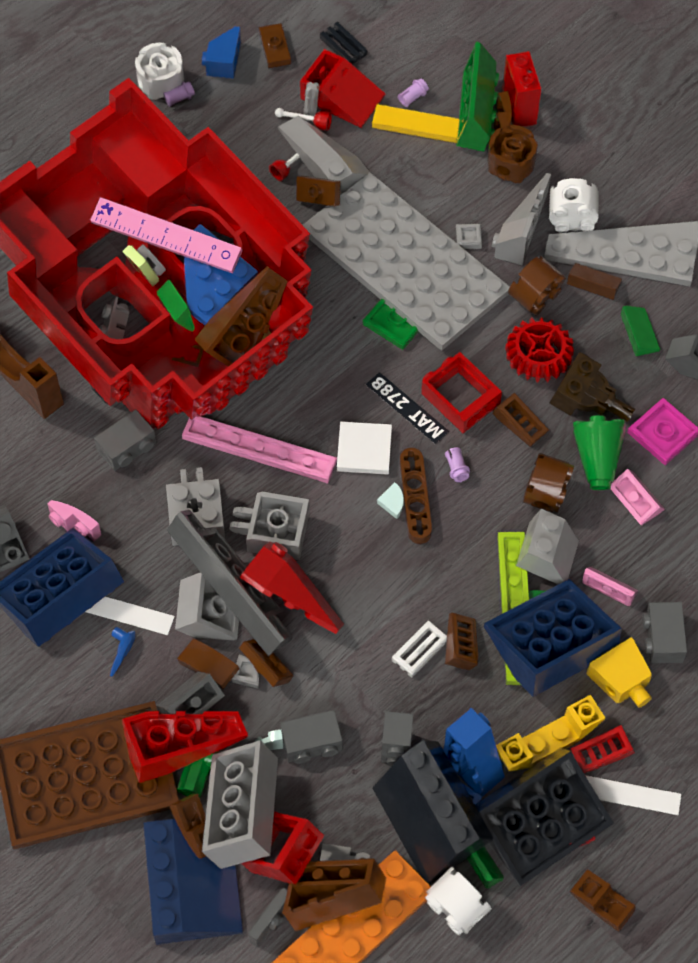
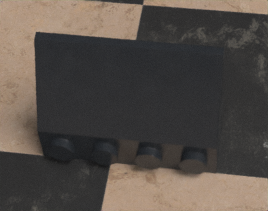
M422 740L404 753L372 787L418 873L429 885L444 875L450 867L454 868L494 840L439 741Z
M564 748L558 749L475 804L494 840L489 842L519 886H522L614 824L571 751Z

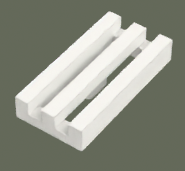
M428 620L392 656V661L395 664H399L400 668L403 671L406 670L412 678L447 643V636ZM429 630L433 633L404 661L402 657ZM439 637L440 639L411 667L410 664Z

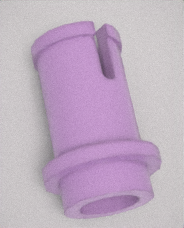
M415 79L409 88L398 95L399 101L402 105L408 107L420 96L427 94L429 90L428 85L423 79Z
M183 81L181 82L182 85L164 92V98L169 107L186 98L192 99L191 96L195 95V92L190 82L185 83Z
M454 447L450 449L452 455H450L448 450L445 452V457L451 469L450 477L455 482H463L469 478L470 468L465 465L461 449Z

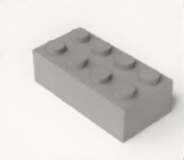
M261 740L212 755L202 852L220 869L270 856L278 757Z

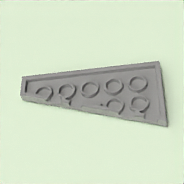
M698 221L549 234L544 258L547 261L569 265L577 263L592 269L690 286L698 246Z

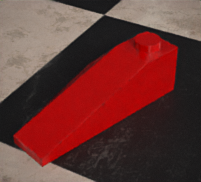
M270 541L264 545L241 574L240 578L268 597H271L272 594L281 597L285 602L284 606L291 610L293 608L304 610V614L309 620L337 634L344 623L295 559L287 553L288 550L277 542L272 543Z
M148 711L122 719L130 761L139 783L167 775L248 738V733L238 711H204L203 714H185V711H176V714H159V711Z

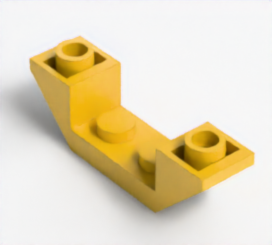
M589 695L568 706L563 717L523 738L518 733L497 744L498 754L508 771L531 768L558 749H566L578 743L605 720V716L592 696Z

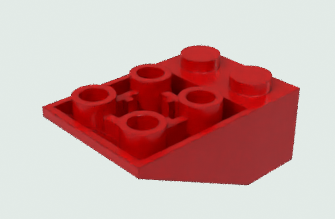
M326 49L322 51L300 80L301 100L305 101L307 83H318L317 107L331 112L333 115L360 128L363 127L376 109L377 104L379 105L385 96V92L349 61Z

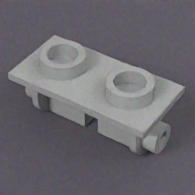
M115 297L110 304L105 305L102 312V318L105 320L99 329L110 338L123 339L125 330L119 329L116 326L126 327L130 311L126 304L120 303L118 305V297Z

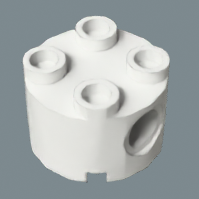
M153 43L139 51V56L135 59L138 85L143 93L147 94L149 99L157 100L164 98V92L182 85L181 82L184 81L182 57L175 47H166V43Z
M575 178L561 180L557 182V187L555 188L552 186L550 189L549 219L555 225L557 232L592 231L594 229V224L598 220L599 191L593 183L592 187L587 185V180Z
M450 867L426 891L428 894L425 897L427 904L438 915L442 911L446 914L448 926L458 936L463 932L467 934L491 910L487 902L483 904L480 901L482 898L481 894L459 872L455 873L453 867Z

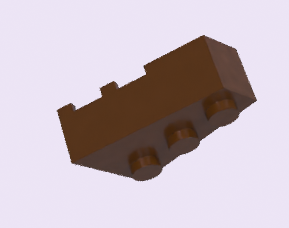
M375 859L309 862L297 884L289 883L282 913L293 929L298 931L380 904L382 902L386 877Z

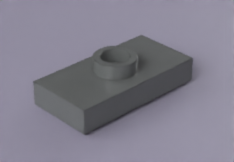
M285 888L280 889L248 932L249 942L257 948L270 930L276 931L284 920L282 912L287 895Z

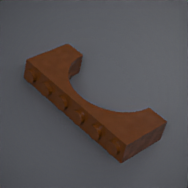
M0 334V375L43 419H46L64 405L57 373L41 357L31 364L27 362Z

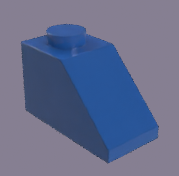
M235 26L209 42L207 52L202 54V66H206V76L234 79L241 46L240 27Z

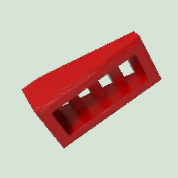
M621 725L571 748L584 774L635 753ZM618 738L623 748L617 750L613 739ZM608 742L613 753L607 755L602 743ZM597 746L603 758L597 760L592 747ZM587 750L592 760V763L588 765L582 754V751Z

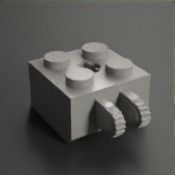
M200 467L196 471L197 481L188 482L186 469L180 470L181 483L166 485L169 524L172 523L180 511L190 509L206 530L216 528L225 539L219 479L204 481L203 468ZM171 536L172 545H173V546L178 545V544L176 543V541H175V540L172 538V536Z
M259 492L256 495L253 509L236 507L233 510V516L250 520V523L232 521L229 529L231 532L247 535V552L258 553L264 545L271 541L272 543H280L288 550L287 553L295 560H300L310 514L309 499Z

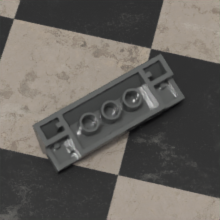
M190 509L180 511L168 527V533L265 653L270 656L274 651L292 640V635L277 618L283 612L272 597L261 593L240 578L247 566L217 529L206 530Z

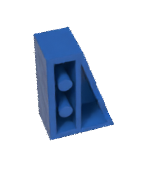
M471 708L446 729L444 752L460 778L473 791L483 797L502 781L505 775L489 720L482 713L477 714Z

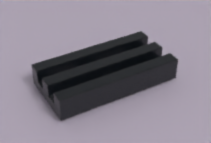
M336 22L333 28L331 26L328 27L327 32L322 31L320 33V39L337 55L345 58L352 65L367 55V49L339 22ZM332 36L337 42H339L340 46L330 37ZM344 50H347L353 56V58H351Z

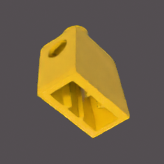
M632 637L589 663L586 674L616 703H621L631 697L638 708H640L652 699L644 688L649 684L652 674Z

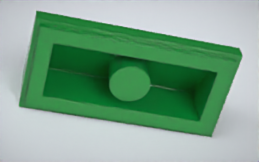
M167 280L157 291V295L174 321L193 332L195 327L189 307L172 282Z
M623 306L621 318L635 356L660 352L645 308Z
M485 846L467 858L485 888L489 889L504 879Z

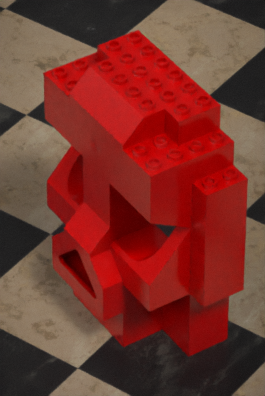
M127 78L109 91L108 106L70 132V145L38 168L31 161H28L0 181V248L16 265L7 272L9 296L109 406L117 401L118 403L122 402L130 412L137 410L153 430L165 426L169 421V417L174 413L180 414L184 412L192 420L198 415L202 417L206 413H213L215 410L221 411L229 404V399L234 395L240 396L249 388V384L255 379L257 381L261 380L268 373V369L274 364L280 365L288 356L287 352L290 343L295 339H302L309 332L313 306L306 300L312 270L304 262L309 246L310 233L209 127L188 140L130 78ZM100 197L190 230H194L201 224L207 230L233 238L234 245L242 248L240 257L254 267L258 274L268 266L285 278L287 284L277 309L273 311L268 323L271 334L229 367L205 352V350L203 351L199 367L171 360L174 357H184V360L196 363L200 350L192 348V346H200L195 338L204 328V325L192 315L195 327L193 332L175 322L157 295V291L167 280H170L187 304L184 264L173 252L128 236L127 246H132L137 251L142 244L145 245L166 269L160 276L157 275L159 282L154 286L134 268L127 257L126 265L118 257H115L100 269L77 267V256L112 232V230L93 224L90 221ZM110 291L112 295L129 301L149 325L129 338L113 339L105 335L87 316L84 310L106 292Z

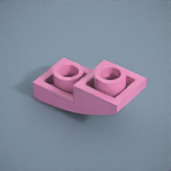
M51 500L47 503L50 511L48 516L57 527L62 526L67 531L75 527L77 532L84 537L88 536L93 542L101 536L99 523L83 511L58 501Z

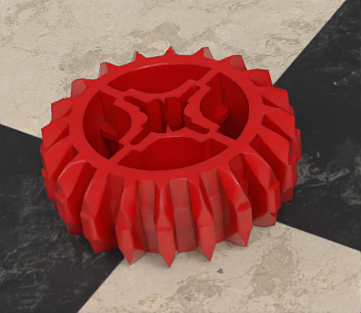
M543 317L539 319V322L531 318L529 324L522 320L520 327L515 326L512 333L508 335L505 346L507 352L506 359L510 361L511 369H517L518 376L526 374L525 378L527 381L531 377H535L537 383L540 381V378H544L547 382L551 376L557 379L560 373H565L567 367L572 363V356L574 355L573 340L569 338L568 330L562 331L561 324L553 325V319L547 323L544 322ZM552 344L558 348L559 354L554 352L555 349L551 346ZM521 345L525 347V351L528 352L527 356H525L520 349Z

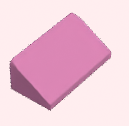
M625 470L611 483L613 493L640 525H643L665 510L633 471Z
M588 567L584 571L583 584L626 606L632 604L638 590L593 567Z

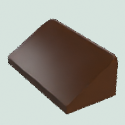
M575 263L568 275L567 284L614 300L622 279Z

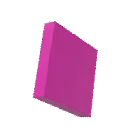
M662 398L631 425L627 433L662 464L666 465L698 437V427L667 400Z

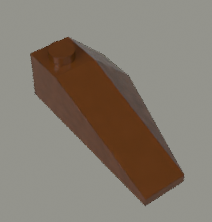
M267 266L207 322L195 338L196 342L205 352L229 367L261 342L264 333H268L270 328L269 320L273 311L278 307L287 280Z

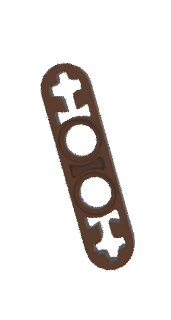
M407 448L400 455V472L407 531L412 542L423 544L429 541L432 532L424 459L420 450ZM409 457H413L415 461V471H410ZM410 479H417L422 485L417 489H412L407 485V482ZM414 502H420L424 505V509L421 512H414L410 509V505ZM416 520H421V527L424 530L422 535H418L416 531Z

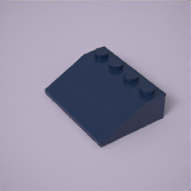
M72 528L0 581V607L25 636L39 647L64 627L71 624L73 620L85 611L92 608L106 595L113 592L124 580L113 560Z
M570 579L484 623L485 630L511 673L532 697L586 669L590 662L618 646L622 628Z
M175 819L143 823L152 927L156 945L243 934L236 865L220 869L207 856L199 859L187 843Z

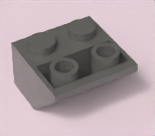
M5 505L0 506V572L29 560L11 514Z

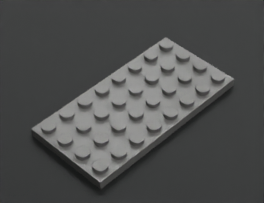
M370 172L340 195L339 206L327 205L303 224L310 233L309 240L379 299H384L385 304L391 309L395 308V312L403 319L406 318L411 326L415 325L418 332L441 351L509 295L508 290L510 286Z

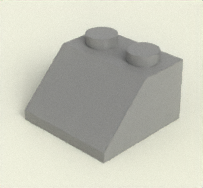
M540 509L529 522L516 566L559 585L569 578L579 540L564 518Z
M200 572L180 580L175 630L200 639L236 640L238 637L239 619Z

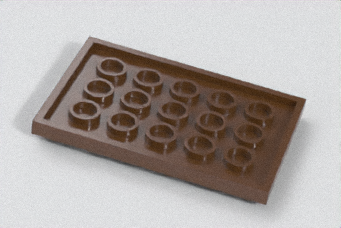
M155 701L0 739V790L13 850L171 810L170 805L179 801L172 772L139 783L130 761L122 719L148 711H157Z

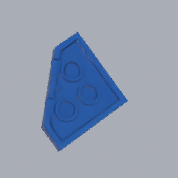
M201 224L193 230L218 239ZM184 256L186 302L191 315L205 326L222 307L257 276L258 271L241 257H239L232 274Z

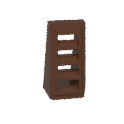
M515 392L492 413L530 447L549 431ZM512 407L514 411L510 414L507 410ZM520 414L522 418L516 421L514 417ZM527 420L530 424L523 429L521 425ZM535 427L538 431L530 436L528 432Z
M453 612L449 614L445 664L468 671L478 665L476 620L474 618ZM457 622L466 624L467 628L458 626ZM458 632L465 633L466 637L458 635ZM459 641L465 642L466 645L459 644ZM459 650L465 651V654H461Z

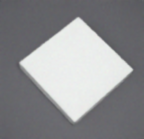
M340 422L337 471L389 474L392 425Z

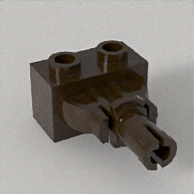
M579 352L549 402L570 416L575 409L584 412L595 411L601 416L604 412L608 411L625 420L626 423L635 411L634 407L616 398L615 392L617 390L609 385L606 377L599 371L602 365Z

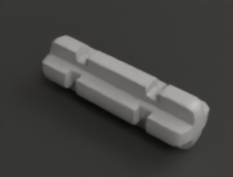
M309 82L306 85L303 114L315 116L319 84Z

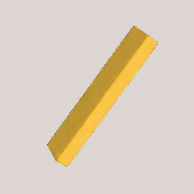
M378 104L376 106L372 128L457 143L459 119Z

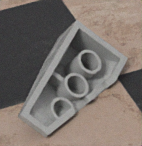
M300 116L278 126L279 131L314 177L340 181V194L344 193L369 173L368 169L356 155Z
M545 174L504 222L500 234L495 233L492 247L495 248L494 258L523 265L549 190L551 174Z

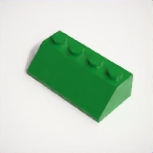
M475 42L463 70L456 146L484 152L495 131L491 129V124L494 123L496 117V110H493V105L496 103L498 92L494 91L499 80V73L496 72L497 62L480 42Z

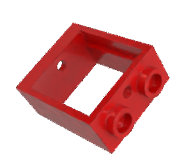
M530 52L506 55L502 92L508 91L510 97L512 125L522 127L537 125L541 86Z
M459 352L454 357L450 356L445 359L441 367L436 371H430L424 376L421 394L464 434L500 405L502 391ZM457 373L461 374L482 394L461 412L436 390Z
M274 812L271 846L280 831L291 834L274 864L263 861L265 857L241 864L251 873L296 885L324 835L307 819Z

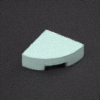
M394 482L377 499V504L396 519L400 516L404 498L400 487Z
M280 729L268 732V737L264 739L258 737L255 742L261 740L270 750L283 749L282 731Z

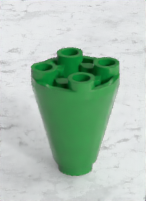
M591 416L588 422H573L574 438L587 482L590 483V489L592 490L611 489V483L614 481L626 432L625 420L606 421L605 416Z

